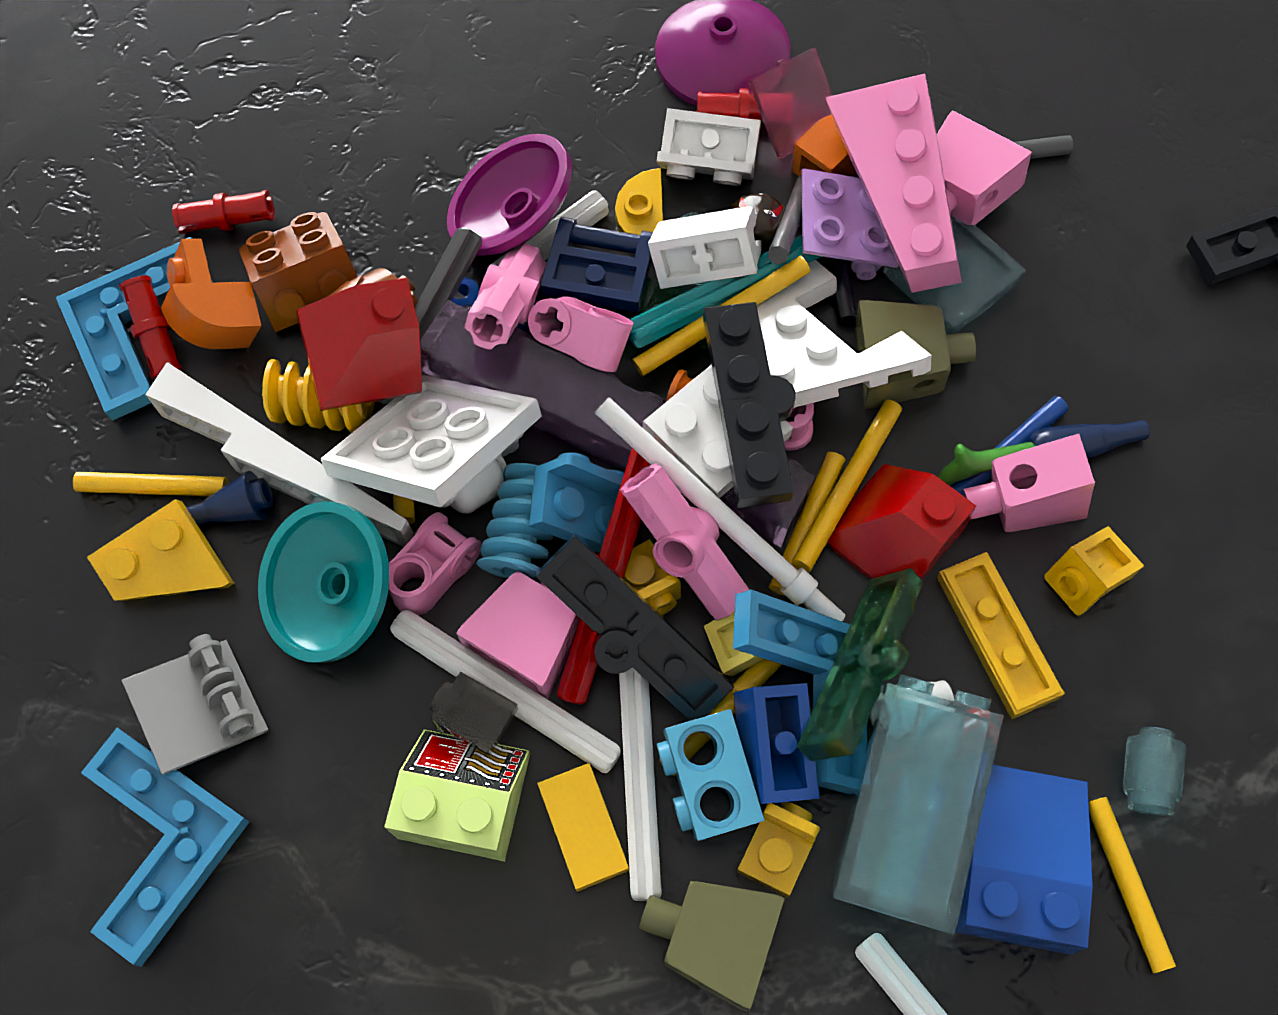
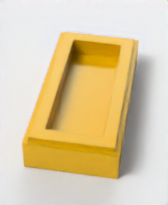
M590 763L537 783L577 892L629 872V866Z

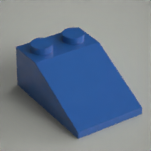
M974 762L954 932L1069 955L1088 948L1093 889L1088 782Z

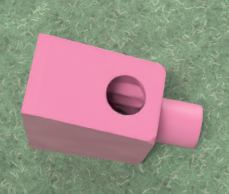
M952 110L937 133L949 209L953 219L966 226H975L1025 184L1032 151Z
M1076 434L992 461L991 483L963 489V495L976 505L970 520L999 513L1004 531L1015 532L1086 519L1095 481L1080 434Z
M515 572L461 625L456 634L461 644L546 699H549L567 661L580 618L542 582L539 584L523 573Z

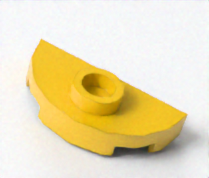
M661 168L639 173L629 179L619 191L615 205V219L618 231L641 235L642 230L654 232L658 222L663 221Z

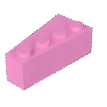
M916 75L825 97L836 129L847 149L852 164L863 184L911 293L962 283L926 75Z

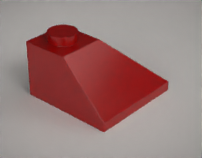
M407 277L354 285L297 309L296 313L320 411L422 392L420 330Z
M883 464L849 503L826 546L903 604L964 532L976 505L932 473Z

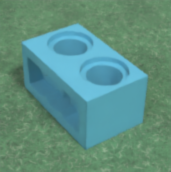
M731 709L674 725L663 730L666 741L656 744L665 775L676 774L682 796L673 798V804L682 832L692 829L694 838L699 841L765 821ZM692 733H703L714 744L713 757L705 765L691 763L684 754V742ZM711 787L723 789L730 798L729 812L724 818L717 821L707 819L700 809L701 796Z

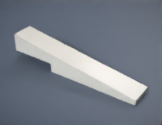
M168 362L145 394L162 417L224 444L221 452L235 471L241 474L252 471L258 478H264L270 487L308 504L325 501L351 506L369 518L381 537L403 547L414 537V533L405 518L352 483L327 476L323 464Z

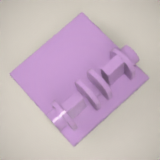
M803 168V253L851 261V269L856 273L857 278L861 280L873 279L881 266L897 268L898 262L860 178Z

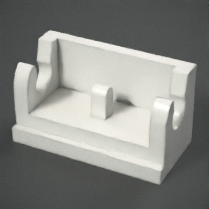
M754 205L658 222L648 245L660 289L757 274V263L761 254V241H755L754 227L756 225Z

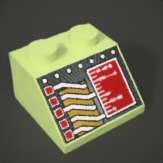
M424 729L399 771L384 827L400 840L505 861L531 754L530 750Z

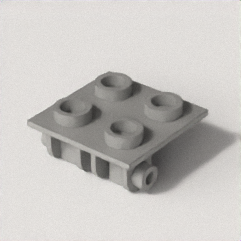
M209 634L197 636L189 643L191 647L189 654L121 680L162 776L268 732L267 725L227 640L221 642L212 640Z

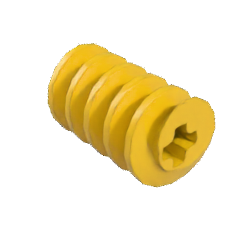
M270 359L265 368L262 385L263 404L267 417L273 423L282 424L288 420L291 425L302 426L307 422L312 428L321 429L327 425L330 430L341 431L346 427L349 432L353 433L371 418L375 401L320 411L309 366L304 377L300 376V367L297 362L290 361L284 375H281L279 360Z

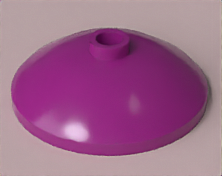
M694 0L677 9L664 22L657 36L655 58L657 70L665 85L682 100L697 106V91H702V93H739V88H749V93H772L787 73L791 46L788 33L780 19L768 8L753 0Z
M529 134L517 137L492 150L467 173L451 199L447 213V230L450 237H453L458 228L466 227L473 230L482 237V245L476 255L483 256L513 250L535 237L554 218L567 196L572 177V161L568 151L556 138L546 134Z

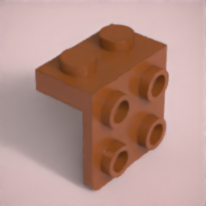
M325 212L301 214L294 218L287 227L275 232L267 230L252 235L246 240V244L239 248L250 282L275 333L299 323L296 313L297 309L328 297L346 281L357 278L346 249L328 214Z

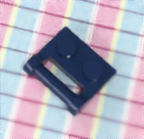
M561 217L540 285L542 296L552 298L569 296L591 305L639 313L651 263L653 262L648 245L653 232L642 230L641 235L578 225L577 219ZM574 244L632 253L635 254V257L581 249L573 246Z

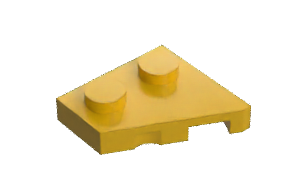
M177 499L87 556L114 601L183 594L207 589L229 588L235 584L183 502Z

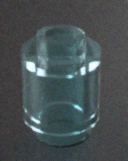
M1158 727L1140 728L1139 735L1127 738L1122 792L1128 796L1127 807L1129 809L1153 815L1175 814L1176 802H1180L1183 796L1186 745L1175 739L1173 731Z

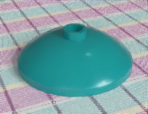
M325 501L312 503L298 509L285 519L273 534L260 566L258 579L259 607L263 622L271 638L288 655L305 662L327 663L350 655L369 638L382 616L389 590V561L380 533L369 518L359 510L345 504Z

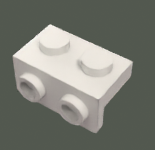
M667 108L661 151H658L657 163L660 168L667 169L666 175L669 177L693 180L695 173L714 175L713 182L740 186L742 179L753 180L761 120Z

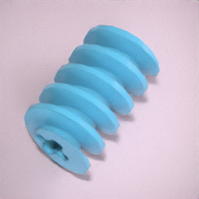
M513 463L507 465L504 469L503 474L506 481L502 482L499 486L498 496L500 500L496 501L492 508V514L495 519L488 523L486 532L489 538L485 539L480 547L484 558L476 562L481 569L488 573L509 578L513 573L521 572L531 579H538L536 573L541 568L532 564L531 559L545 560L548 558V550L536 542L537 540L550 541L554 536L529 527L535 467L537 465Z

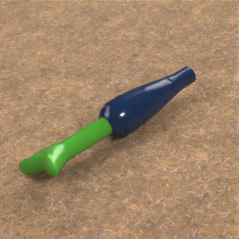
M1145 420L1121 424H1072L1035 431L1025 443L984 451H973L963 444H957L954 449L955 459L943 468L938 478L951 486L980 472L992 470V461L999 457L1076 434H1080L1087 459L1127 443L1147 440L1150 436V428Z

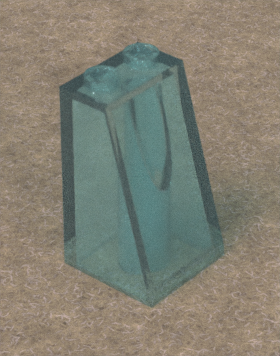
M900 675L898 685L888 682L884 684L832 878L833 898L954 935L1003 715L989 711L991 699L957 690L955 700L952 701L932 695L933 683Z

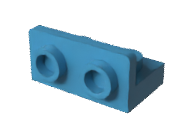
M563 453L557 459L535 467L529 527L566 541L576 534L593 551L600 553L624 472L602 468L591 463L587 456L579 453Z

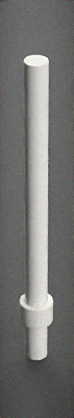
M610 397L595 411V414L650 465L658 463L659 466H662L678 490L697 508L708 512L716 520L723 532L782 585L780 591L796 606L803 604L808 610L843 621L845 614L816 588L818 581L802 567L798 570L795 569Z

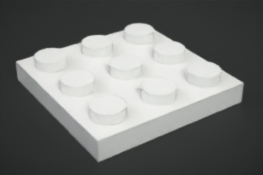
M423 375L421 393L394 398L321 458V462L327 476L441 508L445 503L451 501L476 475L488 468L491 462L507 447L520 439L524 432L540 419L542 415L538 401L535 398Z

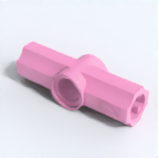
M524 243L520 248L508 251L499 266L492 264L489 266L483 278L477 300L468 312L464 327L470 332L475 345L491 350L498 344H507L518 323L526 324L529 312L535 303L547 264L543 260L539 248Z
M658 463L643 468L638 474L627 480L620 491L657 540L653 548L657 564L670 575L684 578L715 620L730 616L735 611V594L748 591L749 588L716 543L719 537V526L716 520L701 508L690 507L663 467L659 466Z

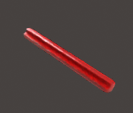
M633 448L631 449L620 489L627 480L634 477L643 468L650 466ZM619 489L599 557L624 579L641 518ZM581 618L579 619L557 690L558 698L577 705L584 704L587 701L598 664L595 658L594 644L599 633L593 631Z

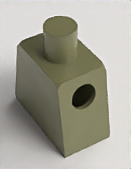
M872 300L859 301L854 324L858 353L903 331L931 354V371L913 377L911 370L889 375L887 384L869 388L862 382L865 409L880 407L885 400H893L898 403L938 394L945 389L951 371V364L973 363L975 361L976 342L973 332L946 334L943 312L938 306Z
M690 881L682 906L650 895L639 929L671 940L664 960L667 968L736 1008L749 1013L785 897Z

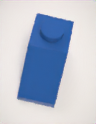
M807 683L752 687L733 693L737 731L761 804L819 799Z

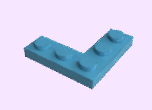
M180 242L56 297L103 410L112 421L150 404L151 402L145 394L152 385L125 326V323L131 321L132 318L119 284L130 278L150 276L159 306L161 307L170 288L167 278V262L169 258L174 257Z
M754 590L735 594L733 649L814 674L812 734L818 786L847 794L866 792L868 631Z
M116 728L81 773L164 833V836L90 932L130 963L142 967L250 821L180 771L175 770L162 776L152 751L121 729Z

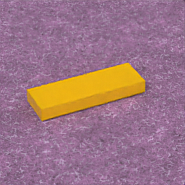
M987 552L939 571L937 579L1011 720L1060 699L1064 692Z

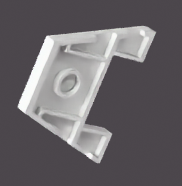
M816 260L808 263L811 270L809 274L757 305L770 375L785 378L793 385L796 392L793 408L838 397L839 388L862 382L869 388L887 384L889 375L911 370V374L914 377L931 371V354L903 331L890 336L861 353H856L809 313L806 308L835 294L837 291L836 276Z

